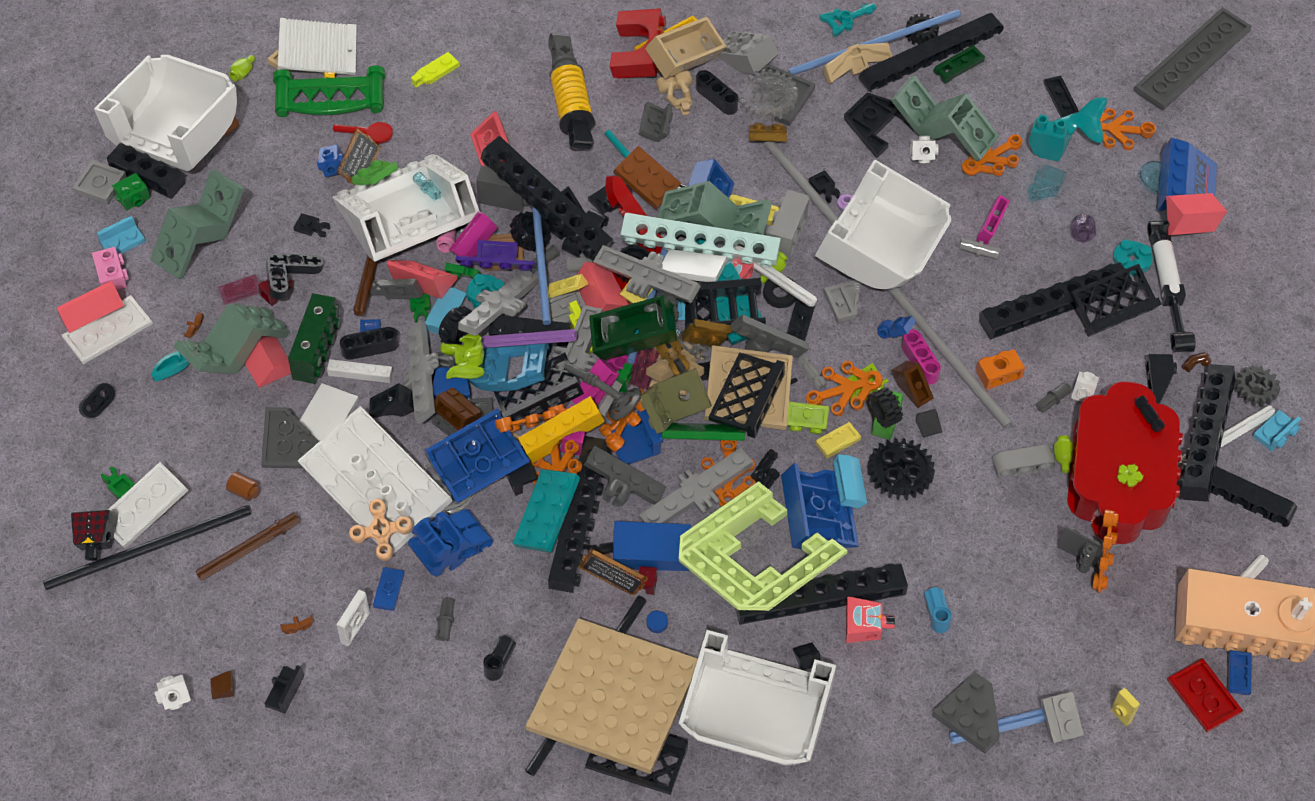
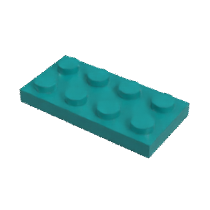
M732 262L725 265L717 281L741 279ZM736 296L738 318L742 314L750 317L748 296ZM717 297L718 321L730 320L728 297ZM758 310V317L762 318V315ZM736 332L727 334L731 345L748 339V337L741 336Z
M541 469L512 544L514 546L548 553L552 552L580 480L577 474Z

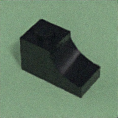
M400 383L371 397L369 402V415L373 418L387 415L403 417L414 411L413 392Z

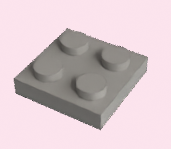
M91 160L72 189L76 194L108 204L114 196L112 185L125 179L127 176L125 171Z

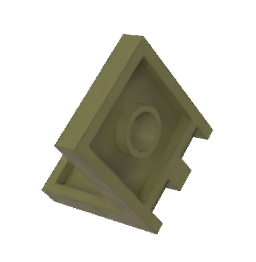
M696 368L651 385L641 395L640 399L642 408L647 410L650 417L648 419L652 429H655L657 434L664 432L673 421L712 406ZM680 390H687L690 398L688 400L682 399L680 397Z

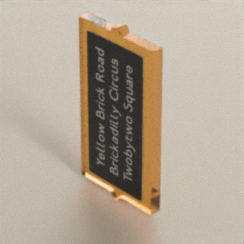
M357 128L336 172L344 177L348 183L353 184L351 177L356 175L358 170L367 168L372 161L376 160L381 146L373 141L371 136H367Z
M593 549L583 556V561L578 567L632 596H635L639 590L643 589V585L648 579Z

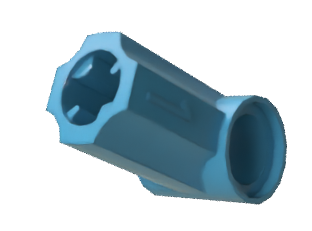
M938 587L930 588L924 592V598L931 619V627L937 633H944L949 630L952 613L947 607L943 589Z

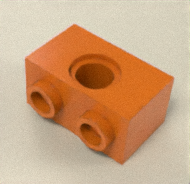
M1015 349L1002 351L992 357L982 358L977 363L976 373L985 389L988 390L1023 378L1025 366Z

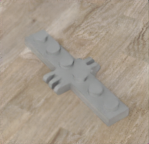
M603 245L593 261L597 266L631 279L626 287V291L633 292V294L639 295L642 298L647 295L650 288H654L692 303L701 287L695 281L662 269L663 255L653 251L649 254L648 258L644 257L643 260H639Z
M521 271L498 291L490 292L483 290L476 296L477 301L481 302V305L458 323V329L476 336L502 313L515 316L525 307V302L519 299L539 283L538 275L530 271Z
M584 305L574 328L577 333V340L569 342L567 348L555 346L553 350L555 353H552L550 358L552 359L565 352L571 364L584 371H590L593 367L591 365H594L597 360L591 358V355L588 353L592 344L589 316L603 312V310ZM565 361L558 363L555 368L562 370ZM556 374L554 381H556L559 374ZM564 375L561 382H564L572 377ZM569 401L564 403L565 408H567Z
M420 320L407 330L410 368L402 376L403 385L413 392L415 421L422 424L435 413L431 375L434 373V369L439 366L437 353L429 354L427 326L425 322Z
M740 447L700 475L696 472L692 474L686 469L684 474L687 478L681 473L677 475L680 481L678 484L680 488L639 515L640 519L645 523H668L694 505L702 514L705 513L706 509L703 504L708 509L713 507L709 501L710 499L716 505L720 503L718 497L713 492L751 468L753 461Z

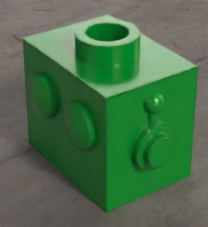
M136 173L112 185L116 201H119L126 211L133 207L141 206L143 202L150 199L149 190L145 182Z

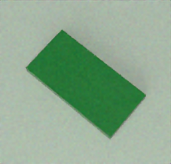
M672 423L662 432V438L744 441L745 431L723 424Z

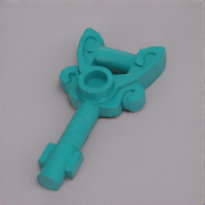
M867 3L853 12L834 9L833 12L821 14L819 19L824 23H828L833 30L832 36L837 37L844 30H852L853 19L864 14H872L876 10V5L874 3L868 5ZM834 20L839 21L841 25H838Z

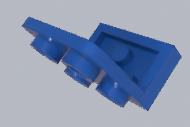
M646 410L642 412L637 411L641 421L634 427L630 424L626 425L620 435L625 442L615 453L619 460L628 465L661 454L662 435L661 433L657 434L655 429L651 428L648 420L650 417Z

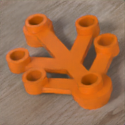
M1107 108L1100 118L1102 131L1111 133L1122 143L1123 149L1127 151L1133 149L1134 141L1128 139L1122 133L1141 134L1145 138H1151L1156 131V126L1152 122H1144L1141 127L1122 125L1126 121L1130 122L1134 119V112L1131 110L1124 111L1121 116L1109 124L1103 122L1107 119L1112 120L1115 118L1116 111L1114 109ZM1103 132L1104 147L1108 149L1113 148L1116 142L1115 139Z
M1017 134L1011 135L1007 142L992 151L990 147L983 158L975 161L969 153V158L962 163L963 172L969 176L976 175L979 172L1001 176L1004 173V165H1008L1011 168L1017 167L1019 162L1018 156L1010 155L1006 158L999 157V155L1008 150H1019L1022 147V138ZM985 163H994L993 167H992V166H987V165H984V164H985Z
M851 361L843 362L841 368L845 374H852L860 378V380L854 382L835 373L832 367H825L822 370L824 379L832 380L841 386L821 392L812 390L806 395V401L808 404L822 405L825 399L843 394L840 400L831 406L832 413L835 416H841L855 390L862 388L859 396L853 397L850 402L852 408L858 411L864 407V401L871 390H877L881 387L883 377L875 370L866 373L854 367ZM846 366H851L849 370H845ZM828 371L832 372L831 375L826 376ZM875 377L873 382H869L870 378ZM817 395L816 399L811 400L812 396ZM856 401H860L858 406H854ZM837 407H841L840 411H834Z
M639 401L635 408L642 412L644 409ZM633 410L625 417L615 421L609 417L608 412L606 417L612 423L610 425L605 423L599 429V432L604 437H607V446L613 452L619 450L625 442L620 435L626 423L628 422L634 427L641 421V417Z
M564 404L548 408V411L543 412V414H532L526 416L525 419L512 422L511 417H505L494 422L496 429H499L500 433L506 431L511 433L521 430L520 425L523 424L526 425V428L538 426V421L551 419L567 410V408L564 407Z
M561 439L554 445L551 451L552 465L546 462L544 458L538 460L537 463H532L530 460V463L536 468L540 467L564 472L568 466V473L577 474L582 468V463L577 459L571 458L579 450V444L573 440H568L565 443L566 452L562 459H560L558 445L561 443ZM539 472L536 473L537 480H538V477H539V475H540Z
M720 441V449L724 452V458L736 450L737 441ZM725 445H731L732 447L726 448ZM705 457L701 461V467L704 470L715 465L710 457ZM751 459L753 461L751 468L725 484L724 490L719 488L713 492L718 496L720 507L728 503L724 499L730 498L732 500L755 484V480L751 476H746L743 479V483L732 490V484L746 472L754 470L755 461ZM705 462H710L711 465H710V466H706V465H704V463H705ZM746 481H751L752 484H751V485H747L745 482H746Z
M1105 510L1103 527H1108V531L1103 542V557H1101L1099 567L1100 573H1095L1093 590H1098V593H1102V589H1107L1109 577L1105 575L1108 567L1112 566L1114 561V554L1109 553L1112 545H1116L1118 533L1112 532V526L1117 527L1119 514L1111 510Z

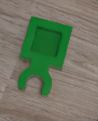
M447 262L444 269L448 273L457 275V279L461 277L473 279L475 275L481 274L478 269L466 268L465 266Z
M423 293L420 298H409L410 310L415 312L413 315L414 322L417 323L420 316H424L426 321L429 316L427 311L431 310L429 295Z
M625 362L623 368L618 370L620 375L616 381L622 384L619 392L624 393L631 386L632 364Z
M110 467L111 476L107 477L103 473L100 475L103 482L108 484V490L119 500L135 484L124 473L118 477L116 469Z

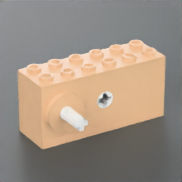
M1188 569L1178 584L1175 641H1180L1185 645L1199 644L1205 648L1217 647L1224 648L1226 651L1235 650L1249 652L1252 655H1268L1272 659L1289 658L1292 662H1303L1315 649V589Z

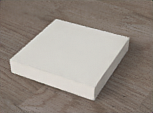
M358 590L336 624L340 642L345 646L351 644L370 614L366 593Z

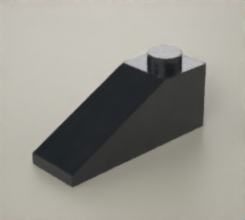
M1148 354L1145 362L1147 385L1153 392L1156 403L1161 404L1173 375L1177 373V363L1173 360V354Z

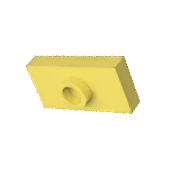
M848 422L817 439L815 444L828 459L860 441L861 435Z
M1123 688L1118 692L1111 711L1127 726L1132 722L1140 703L1127 689Z

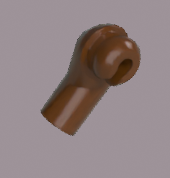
M1205 352L1194 354L1182 365V369L1189 373L1198 363H1201L1202 366L1210 365L1212 359Z

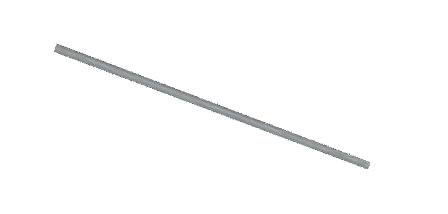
M765 141L764 145L806 195L810 196L812 202L833 225L839 217L774 141ZM898 287L887 289L909 316H913L916 325L1003 428L1011 426L1012 421L901 290Z

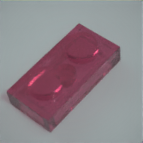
M254 274L218 286V291L224 305L259 294V282Z
M648 348L639 352L630 382L631 385L644 390L649 388L652 378L646 375V368L657 362L659 353L656 350Z

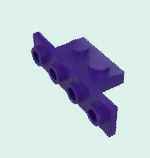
M478 240L477 257L456 256L455 258L457 263L465 267H472V264L480 265L481 268L488 269L492 266H499V269L511 270V267H519L521 271H531V268L536 269L535 261L517 260L518 243Z

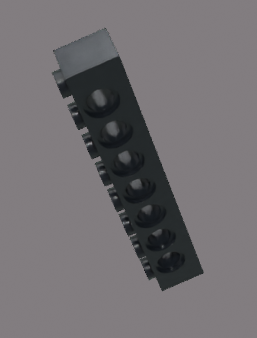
M498 136L483 149L480 159L484 165L490 167L501 180L509 184L515 193L520 194L528 205L533 206L542 218L547 219L558 232L567 237L572 245L577 246L585 257L594 261L603 245L610 247L613 238L502 137Z
M1121 262L1108 264L1099 270H1091L1082 276H1075L1068 281L1058 282L1051 287L1038 289L1034 293L1021 295L1012 301H1004L998 306L985 308L981 311L979 323L991 340L1077 309L1070 295L1071 291L1115 274L1125 268ZM1114 278L1111 286L1121 289L1123 281ZM1126 283L1124 291L1129 290L1130 284ZM1098 285L1094 293L1104 297L1106 288ZM1109 290L1107 297L1116 295L1118 293ZM1083 292L1078 293L1080 301L1087 304L1089 295ZM1093 297L1091 303L1099 301V299Z
M1210 364L1208 372L1204 373L1205 387H1201L1200 398L1202 400L1197 403L1198 417H1194L1193 428L1195 430L1190 433L1191 447H1187L1186 459L1188 460L1187 463H1183L1182 473L1184 477L1179 480L1183 500L1209 502L1236 380L1235 366Z
M584 437L579 457L582 468L577 472L580 480L561 527L548 578L549 589L574 593L575 586H580L581 574H579V570L585 565L586 556L583 554L584 550H588L590 545L588 534L589 531L593 532L595 519H592L593 513H598L599 501H597V497L602 496L604 484L601 481L602 478H605L584 466V463L594 445L612 455V450L607 446L606 439ZM569 549H576V551H574V552H570V551H568V550H569ZM566 567L572 568L571 570H564Z
M891 563L879 568L868 567L862 571H846L839 575L833 576L829 574L821 578L811 579L769 611L737 610L736 608L735 611L738 623L741 625L846 606L847 597L876 601L904 596L907 593L908 584L902 564L895 565ZM878 580H884L887 583H880ZM857 584H864L865 587H860ZM838 587H842V588H844L845 590L840 591V590H838L837 588H838ZM816 591H822L824 594H817ZM795 595H802L803 598H797Z

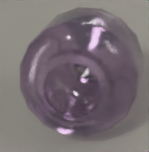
M1080 214L1072 219L1071 235L1074 240L1085 243L1095 238L1096 222L1092 216Z

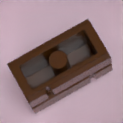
M453 387L446 390V392L438 394L434 402L435 412L457 431L480 419L482 414L477 406L473 405Z

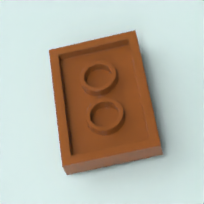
M639 145L613 171L615 175L621 177L631 189L655 210L661 206L665 191L677 189L681 185L679 180Z

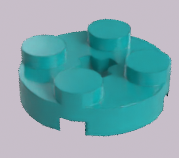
M1125 239L1115 248L1113 262H1121L1125 269L1139 264L1144 273L1151 267L1153 261L1152 249L1150 246L1140 242ZM1133 255V256H1135V258H1137V259H1135L1134 261H1131V260H1130V257H1128V256ZM1134 270L1131 271L1129 275L1136 276L1137 273Z
M477 274L467 286L466 297L468 301L470 299L473 307L476 309L481 305V302H478L476 299L478 294L483 290L490 292L498 291L505 284L501 279H497L494 276Z

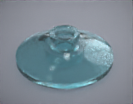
M1147 162L1140 170V177L1144 185L1159 193L1161 162Z

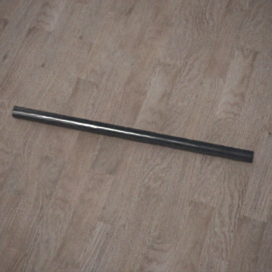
M248 505L45 579L43 580L44 587L47 591L251 515Z
M637 596L615 631L623 634L628 632L646 604V600L643 597ZM546 737L528 764L525 772L535 776L557 741Z

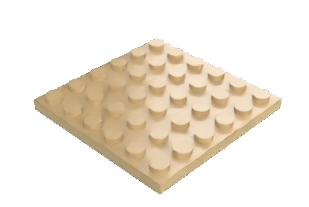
M578 618L526 724V730L651 774L687 695L698 659Z

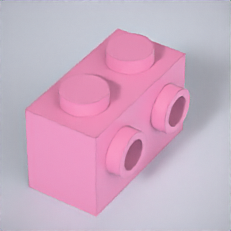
M115 247L93 252L92 256L100 284L103 285L112 281L116 290L127 288L125 281L129 280L126 268H121V265H125L122 254H117Z

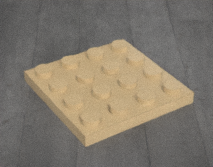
M712 345L707 394L712 406L705 409L704 420H709V414L739 352L774 363L777 360L785 362L784 378L761 427L786 430L793 356ZM744 360L740 363L741 369L752 366L750 362ZM762 367L758 371L760 375L769 373L770 368ZM755 371L744 374L747 381L757 377ZM741 376L732 380L734 386L744 382ZM757 382L750 385L754 392L761 389L762 384ZM747 387L736 390L740 397L750 393ZM734 392L726 394L724 398L728 402L736 399ZM753 398L742 401L745 408L755 403ZM739 403L729 406L732 413L742 410ZM726 408L716 413V416L719 417L729 415ZM743 414L735 417V420L745 424L747 417Z

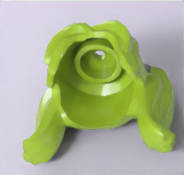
M467 334L459 340L464 342L463 345L445 344L444 342L441 344V353L455 356L457 365L447 371V379L455 377L474 379L484 375L485 371L482 364L484 350L481 336L478 334L476 336Z

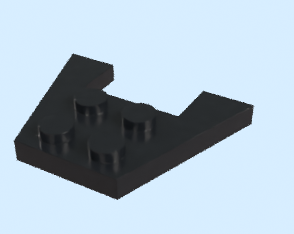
M868 92L844 114V120L876 158L889 146V143L878 137L877 134L895 116L908 123L890 99Z

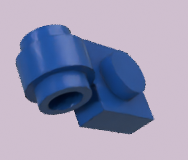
M913 316L899 317L894 322L884 320L878 326V335L886 339L891 336L894 338L908 334L916 321Z

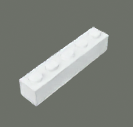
M332 359L329 360L327 367L328 376L385 383L391 382L393 374L392 367Z

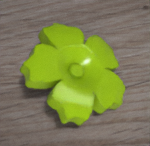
M1122 464L1119 466L1117 479L1122 484L1127 482L1128 487H1134L1138 482L1142 481L1143 475L1141 472H1137L1138 466L1135 464L1128 465V467Z

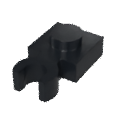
M825 170L809 178L811 186L819 195L824 193L825 200L828 203L832 201L830 195L836 196L837 199L840 197V191L835 188L834 180Z
M301 213L293 229L295 232L312 236L315 232L318 236L325 238L327 236L326 232L321 230H330L331 227L327 222L319 223L320 221L317 217Z

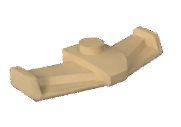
M889 43L855 44L848 47L845 52L824 66L823 73L828 84L834 82V80L847 71H850L851 75L860 73L869 67L868 62H881L892 57Z

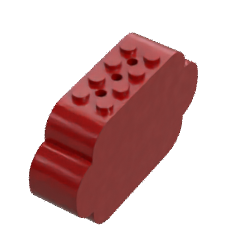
M1118 382L1108 389L1106 396L1093 395L1086 398L1081 404L1079 419L1073 429L1072 442L1074 450L1072 463L1070 464L1068 507L1076 517L1091 521L1093 532L1102 540L1107 536L1108 527H1103L1105 510L1115 511L1116 514H1119L1117 527L1112 526V532L1118 533L1116 544H1128L1135 541L1142 529L1154 530L1160 528L1166 522L1170 510L1174 508L1175 498H1178L1180 486L1177 485V480L1180 479L1181 468L1177 467L1182 456V450H1179V445H1181L1183 433H1180V420L1172 408L1156 403V398L1148 387L1139 383ZM1145 396L1149 401L1148 404L1152 405L1159 415L1158 419H1161L1165 424L1162 431L1156 433L1151 427L1152 424L1147 422L1140 412L1141 409H1138L1135 405L1138 397ZM1123 464L1128 467V465L1135 464L1138 466L1137 472L1139 471L1143 475L1142 481L1138 482L1134 487H1128L1127 482L1122 484L1117 479L1119 466Z

